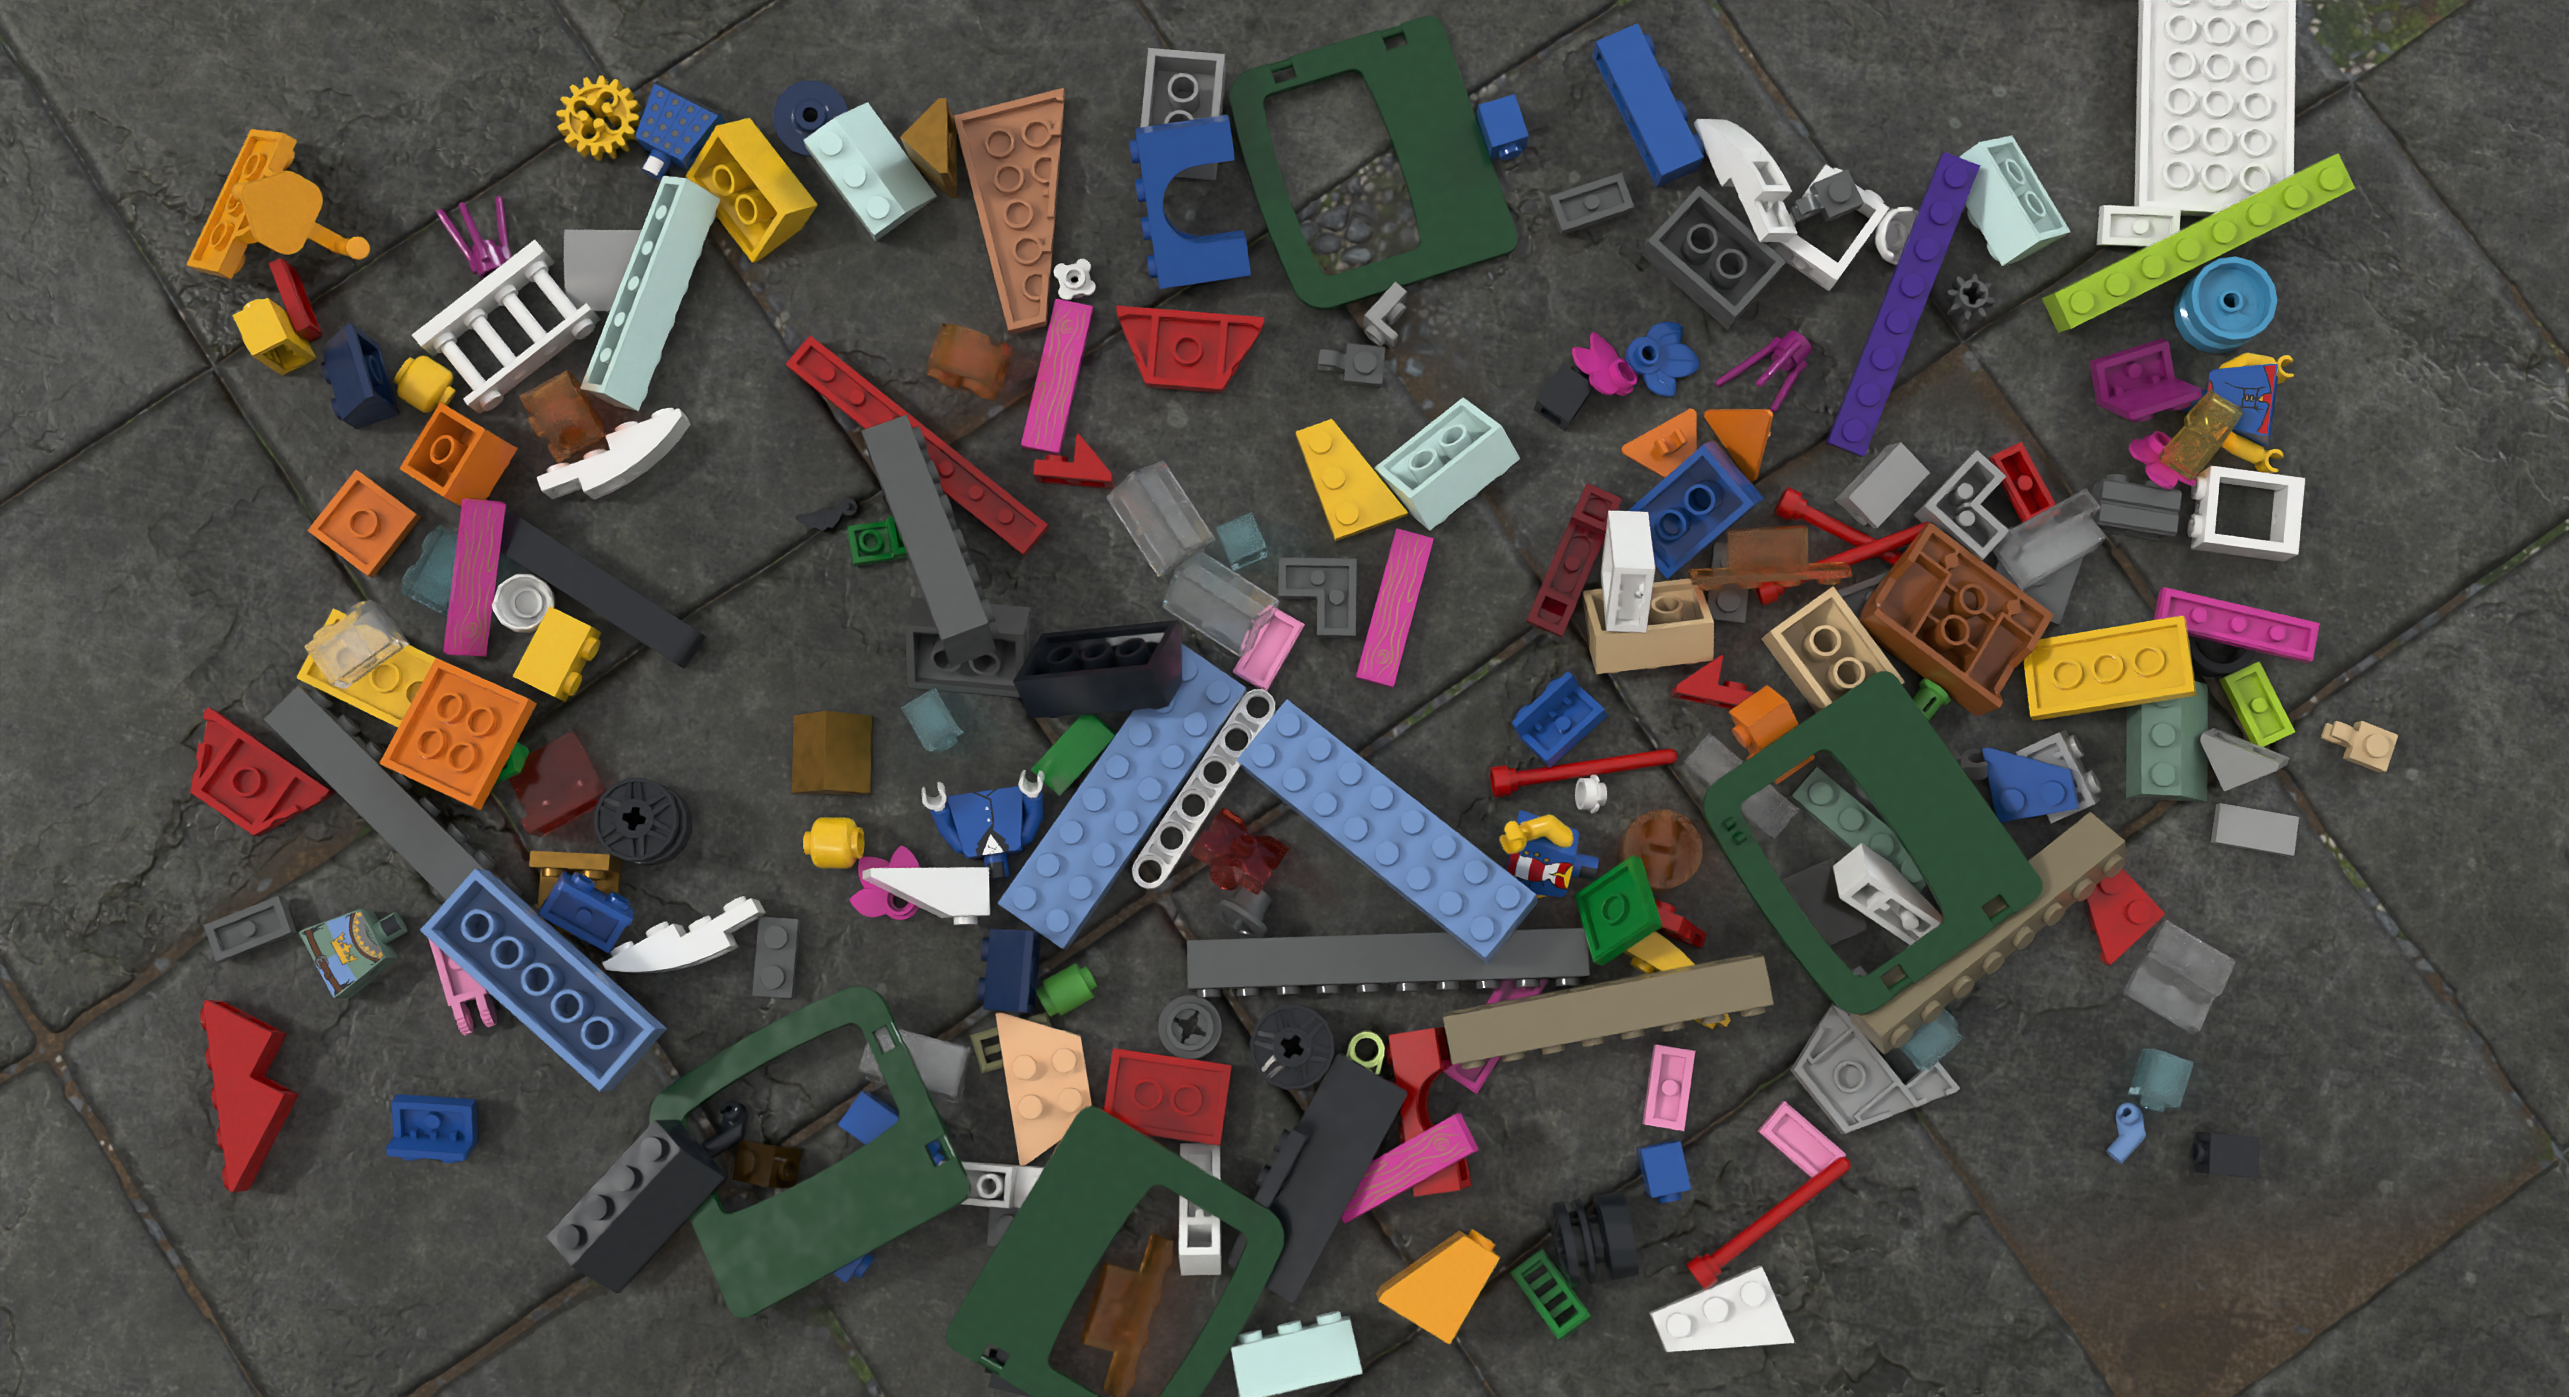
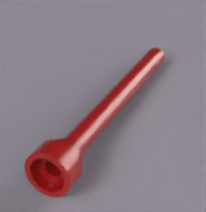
M1790 487L1784 490L1773 513L1786 521L1790 518L1797 521L1800 518L1856 547L1877 540L1807 505V500L1802 498V493ZM1895 549L1876 557L1895 565L1903 552Z
M1929 521L1779 576L1777 573L1769 574L1768 572L1753 576L1752 582L1761 605L1765 606L1778 601V596L1783 595L1786 589L1909 545Z
M1669 748L1555 765L1551 768L1541 767L1516 771L1515 768H1507V765L1490 767V782L1494 798L1511 796V792L1518 791V787L1673 764L1677 761L1678 754L1674 749Z
M1846 1157L1837 1158L1709 1256L1708 1253L1702 1257L1697 1255L1685 1265L1706 1291L1718 1282L1716 1277L1722 1273L1720 1269L1848 1172L1851 1167L1850 1161Z

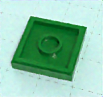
M1634 855L1574 895L1591 956L1596 964L1605 965L1663 927L1643 861Z

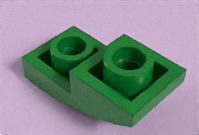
M893 516L887 517L886 521L847 526L846 530L853 567L908 557Z
M1095 713L1092 715L1081 714L1033 766L1031 771L1037 776L1039 770L1043 771L1045 775L1044 783L1060 796L1117 733Z

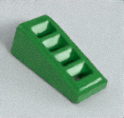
M1543 1249L1510 1272L1559 1341L1567 1338L1593 1318L1573 1289L1568 1287L1567 1281ZM1542 1265H1545L1548 1271L1529 1285L1525 1278ZM1554 1278L1558 1284L1539 1298L1535 1292ZM1564 1292L1568 1298L1549 1312L1545 1305ZM1574 1306L1578 1312L1561 1325H1558L1555 1319Z

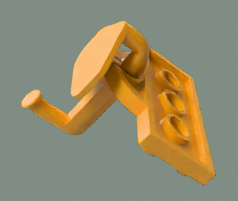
M251 129L186 265L201 273L232 279L233 275L238 273L244 265L246 259L244 252L248 244L256 242L278 253L290 255L298 252L304 246L306 240L309 239L335 254L350 256L356 260H361L368 256L370 245L362 237L344 238L315 222L323 204L320 189L313 182L295 172L284 171L291 165L294 159L295 152L293 149L297 142L296 139L281 132Z

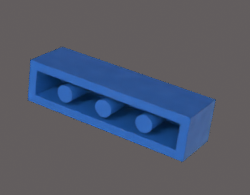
M1637 23L1596 41L1592 57L1656 188L1697 171L1704 158L1705 151L1698 134H1692L1688 127V114L1681 100L1676 101L1670 90L1672 83L1667 70L1663 66L1659 67L1654 57L1655 47L1651 37L1647 33L1643 34Z

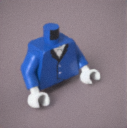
M1023 770L1019 786L947 796L948 803L946 802L944 784L937 782L939 796H928L925 787H923L921 790L922 802L925 807L930 809L939 834L955 853L964 854L969 860L984 859L985 867H989V880L1009 878L1010 872L1007 855L1023 853L1025 845L1033 842L1044 818L1043 793L1041 790L1045 775L1041 770L1038 772V782L1031 783L1027 781L1025 777L1026 770Z

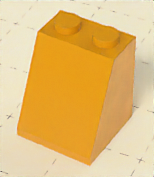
M1471 1229L1468 1235L1459 1230L1382 1284L1376 1292L1378 1301L1450 1345L1500 1259L1493 1251L1496 1244Z

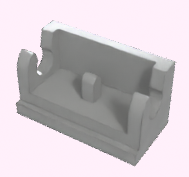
M1901 442L1887 445L1835 501L1842 505L1862 526L1865 527L1868 523L1873 528H1878L1930 472Z

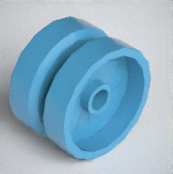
M2239 257L2219 258L2202 268L2185 283L2177 294L2173 309L2176 327L2184 340L2197 350L2211 354L2232 352L2262 332L2273 319L2277 306L2275 285L2267 272L2251 260Z

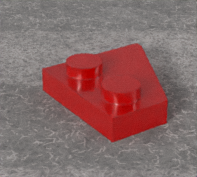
M2123 868L2114 877H2106L2098 883L2093 893L2084 900L2088 906L2087 916L2091 929L2095 930L2102 951L2099 955L2105 965H2111L2165 915Z
M1654 899L1663 926L1656 930V932L1702 949L1707 933L1684 917L1674 914L1676 907Z

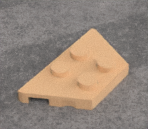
M1000 1011L995 1013L1019 1164L1024 1166L1060 1141L1080 1109L1092 1106L1081 1035L1052 1028L1033 1020L1029 1021Z

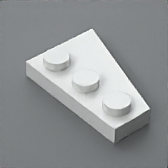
M1760 1265L1716 1283L1706 1291L1702 1289L1649 1312L1664 1349L1667 1352L1795 1343L1763 1267Z

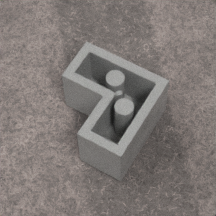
M1976 450L1952 473L1914 516L1922 523L1932 522L1980 560H1983L2009 532L2002 523L1981 505L2006 475Z

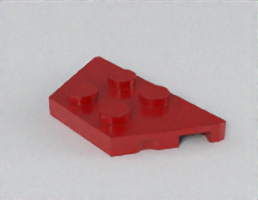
M1118 305L1116 307L1117 316L1145 386L1152 388L1223 393L1263 330L1265 322L1264 317Z
M207 707L204 711L203 719L207 720L203 743L198 744L196 755L198 766L193 773L190 793L253 836L260 837L332 797L334 794V790L215 709Z

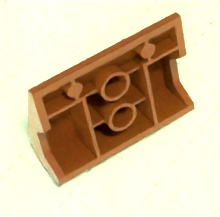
M1929 522L1873 591L1857 619L1876 643L1919 675L1939 685L1950 698L1977 717L2000 708L2003 703L2000 692L2014 668L2033 652L2054 614Z

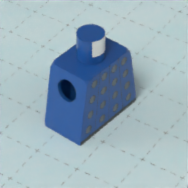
M656 80L636 132L637 141L643 149L650 153L641 168L642 171L659 181L666 175L671 164L688 172L715 127L726 124L721 113Z

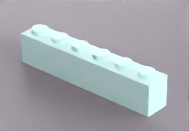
M662 177L580 387L581 390L615 407L639 411L642 402L646 398L648 385L655 367L660 362L661 352L669 331L674 326L677 310L682 297L688 289L689 279L696 261L701 256L702 246L708 230L714 222L720 198L691 180L679 177Z

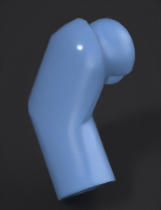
M2128 1102L2121 1104L2117 1109L2116 1122L2119 1136L2106 1150L2108 1155L2120 1164L2124 1163L2146 1136L2141 1110L2135 1104Z

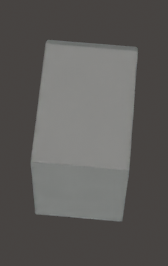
M2216 728L2202 733L2200 742L2223 791L2278 771L2286 766L2289 761L2287 756Z

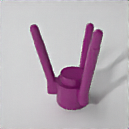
M501 196L495 198L500 246L496 245L494 240L482 241L467 205L464 202L459 203V209L475 244L472 246L473 253L442 209L437 210L438 217L469 262L473 274H478L480 279L486 278L512 258L508 245L504 203Z
M1790 330L1782 339L1775 337L1768 346L1717 379L1715 385L1717 387L1722 386L1773 353L1771 358L1774 363L1756 381V385L1758 387L1763 386L1779 369L1784 371L1791 369L1790 374L1770 407L1772 412H1776L1798 375L1807 367L1804 359L1812 352V347L1804 336Z

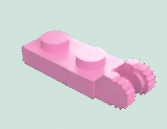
M429 939L448 1006H452L460 1033L465 1036L474 1032L471 1013L465 1002L476 999L481 1019L486 1027L496 1025L498 1022L497 1013L495 1012L494 1003L489 996L490 993Z

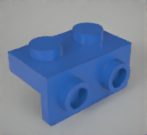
M1567 671L1562 677L1552 680L1547 685L1544 693L1532 704L1523 706L1512 721V726L1519 739L1551 768L1608 715L1605 709L1578 685L1575 676L1570 671Z
M563 871L538 910L537 915L609 953L626 925L629 926L634 919V909L630 907V901L618 893L610 892L606 894L594 887V881L581 873L574 872L571 875Z
M397 1094L391 1101L393 1139L386 1147L387 1156L401 1157V1159L407 1161L424 1158L439 1159L444 1163H456L465 1161L478 1144L476 1099Z

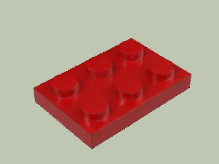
M1113 1048L1104 1111L1144 1135L1221 1145L1232 1065Z

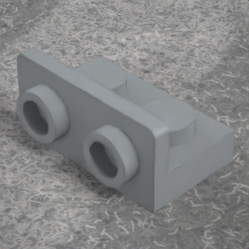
M2063 730L2016 752L2017 755L2072 769L2080 808L2047 814L2051 823L2095 805L2100 801L2098 793L2102 792V787L2095 773L2092 770L2086 771L2080 759L2084 756V751L2074 734L2069 736L2067 731Z

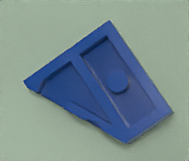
M1993 747L1982 748L1984 761L1988 763V780L1995 813L2000 822L2080 808L2071 768L2045 763L2034 758L2012 754Z

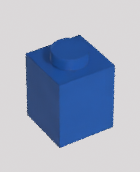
M1515 94L1478 105L1476 119L1490 159L1500 157L1501 160H1509L1519 156L1522 150L1526 149L1529 135Z
M1672 1140L1636 1148L1646 1196L1651 1198L1657 1197L1658 1203H1666L1682 1199L1681 1192L1691 1190L1681 1141Z

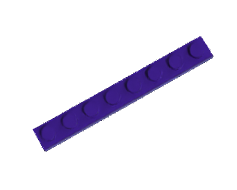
M1943 152L1940 155L1826 444L1859 457L1865 456L1980 165L1947 152Z

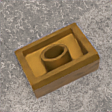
M938 98L900 138L914 166L949 198H958L956 124L947 98Z
M834 711L794 715L792 794H871L873 716Z

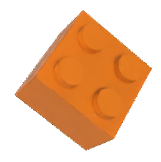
M440 402L399 469L442 497L462 506V498L486 500L518 448Z

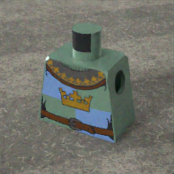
M359 909L300 931L299 934L333 998L349 999L397 961L398 955L390 941L403 935L408 930L404 920L397 912H393L378 920L373 911Z

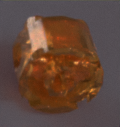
M941 323L926 365L928 369L926 375L938 379L937 382L957 390H959L962 383V386L972 390L973 394L994 401L996 394H1000L1014 348L1000 340L998 346L992 345L991 336L955 324L948 323L946 325Z
M568 369L519 395L524 407L531 415L527 418L532 429L539 438L543 436L548 438L550 441L547 443L548 449L557 463H561L605 439V435H608L597 410L594 411L589 403L591 400L588 394L580 389V382Z
M1652 810L1633 820L1623 831L1618 844V861L1622 863L1632 855L1641 858L1651 890L1667 891L1685 883L1697 872L1703 857L1702 839L1699 832L1696 831L1695 827L1691 824L1692 822L1686 816L1672 810Z

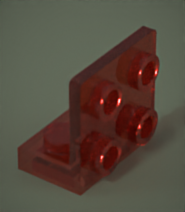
M569 732L530 753L521 773L508 778L528 815L520 820L527 834L543 837L596 808L600 797L606 792L580 739L574 732Z

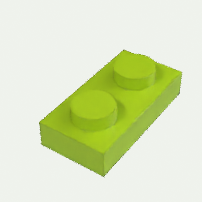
M2260 661L2219 679L2251 743L2265 747L2295 733Z

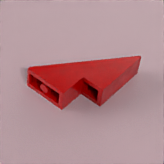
M205 1000L200 1011V1021L203 1029L207 1031L209 1047L206 1049L205 1057L207 1066L213 1073L214 1080L211 1100L214 1108L218 1110L220 1126L217 1129V1142L220 1149L224 1152L225 1159L222 1180L225 1188L232 1193L249 1191L299 1096V1093L265 1077L287 1033L222 1000Z

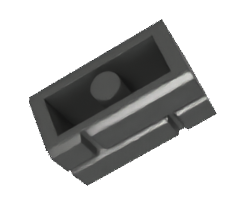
M2121 474L2107 475L2106 479L2103 478L2094 484L2091 494L2088 530L2166 542L2177 534L2181 491L2161 488L2152 480L2146 481L2145 485L2130 483L2131 478Z

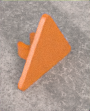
M1688 409L1623 445L1621 449L1622 454L1661 477L1666 478L1697 450L1696 411Z
M1709 409L1705 411L1704 418L1737 466L1750 482L1755 481L1759 475L1767 439L1771 434L1772 411L1769 409Z

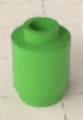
M1074 963L1042 981L1043 986L1037 988L1036 993L1050 1017L1058 1013L1063 1016L1095 998L1092 990L1098 987L1087 966L1080 969L1077 963Z

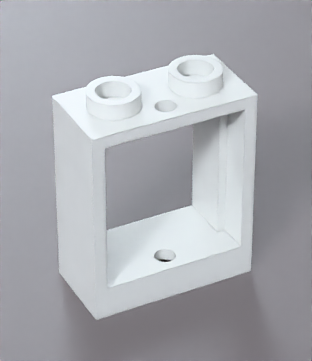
M1825 165L1813 183L1843 170L1838 168L1832 169ZM1856 185L1864 202L1863 206L1857 211L1868 217L1869 221L1838 263L1798 235H1795L1789 242H1770L1768 246L1786 260L1788 264L1827 291H1830L1889 209V207L1883 204L1882 198L1871 190H1863ZM1809 188L1802 197L1812 195ZM1790 213V214H1789V215H1790V218H1791L1793 224L1795 225V224H1796V221H1795V219H1794L1792 213Z
M2210 466L2195 477L2196 484L2191 487V498L2195 499V510L2189 519L2187 527L2188 537H2192L2191 549L2282 562L2298 555L2305 478ZM2219 483L2274 490L2270 541L2215 534Z
M1608 510L1601 566L1606 631L1646 633L1655 574L1648 512Z

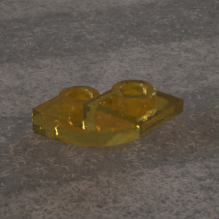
M2209 390L2184 417L2185 426L2159 453L2160 462L2188 479L2193 480L2227 439L2243 414L2242 408Z

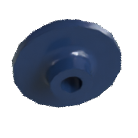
M800 81L789 86L778 97L773 111L774 128L781 142L792 152L805 157H812L806 149L803 140L833 118L849 110L843 97L832 86L820 81ZM807 111H815L818 114L814 122L804 120V114Z

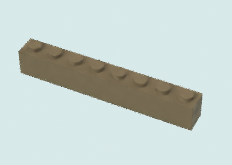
M2089 812L2028 861L2042 881V891L2036 900L2001 922L1994 929L1916 983L1907 987L1878 1009L1866 1014H1850L1852 1024L1884 1055L1894 1047L1900 1048L1905 1045L1917 1028L1925 1022L1931 1023L1935 1021L1947 1004L1955 998L1961 999L1972 990L1977 980L1986 973L1992 974L1996 972L2004 963L2005 958L2016 949L2022 950L2033 941L2038 931L2046 925L2052 926L2063 917L2068 907L2076 901L2081 902L2087 899L2093 893L2096 885L2103 879L2117 875L2126 863V841L2093 813ZM1996 896L1981 908L1988 918H1991L2004 909L2006 905L1999 896ZM1897 965L1884 975L1881 980L1889 988L1904 978L1905 975Z
M1761 952L1448 1011L1444 1012L1443 1020L1452 1065L1461 1063L1462 1069H1471L1486 1065V1058L1501 1056L1502 1061L1506 1062L1525 1058V1051L1541 1048L1542 1054L1560 1052L1565 1050L1564 1044L1580 1041L1582 1047L1594 1046L1604 1043V1036L1619 1033L1621 1039H1630L1645 1035L1644 1029L1660 1026L1662 1032L1682 1029L1685 1027L1684 1021L1700 1018L1701 1024H1710L1725 1020L1724 1014L1740 1011L1741 1016L1758 1015L1765 1013L1764 1006L1774 1005L1765 958Z

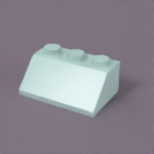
M868 102L833 118L803 140L806 149L875 241L937 198V195Z
M2013 136L1979 142L1960 156L1962 159L1980 165L1965 203L1968 208L1967 215L1971 223L1980 229L1986 238L1987 249L1991 256L1999 261L2002 266L2018 262L2070 233L2069 228Z
M1463 397L1374 467V470L1407 511L1428 530H1431L1436 525L1444 522L1450 514L1465 502L1474 498L1480 490L1494 479L1504 474L1520 457L1503 427Z
M1334 1311L1317 1316L1318 1323L1302 1327L1301 1321L1298 1320L1278 1325L1277 1333L1262 1336L1261 1330H1255L1238 1335L1239 1342L1233 1343L1231 1351L1240 1397H1266L1362 1374L1350 1316L1341 1317L1340 1311Z

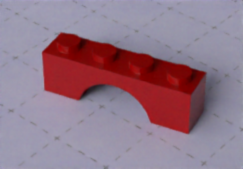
M1445 1026L1389 1035L1390 1043L1386 1046V1055L1389 1065L1394 1067L1396 1079L1394 1084L1408 1092L1400 1108L1402 1123L1399 1125V1137L1401 1144L1434 1127L1428 1111V1095L1435 1079L1452 1066ZM1467 1157L1413 1187L1414 1196L1459 1191L1470 1187L1471 1180Z

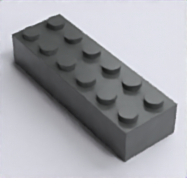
M907 415L862 430L861 432L871 462L950 666L954 667L996 651L993 637L999 635L993 611L982 591V585L976 568L970 561L965 540L960 528H957L948 497L943 493L938 472L933 460H930L920 427L912 428Z

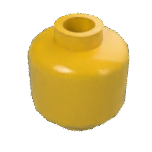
M425 355L419 356L416 359L409 357L401 366L393 383L398 385V397L423 413L432 412L440 402L448 406L456 393V390L451 387L453 373Z
M821 817L813 823L811 831H806L804 834V853L811 855L814 865L818 868L848 869L855 864L857 859H861L864 854V832L861 827H857L853 819Z

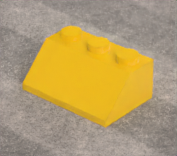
M750 118L717 125L685 176L720 198L716 217L752 263L758 262L799 232L818 206Z

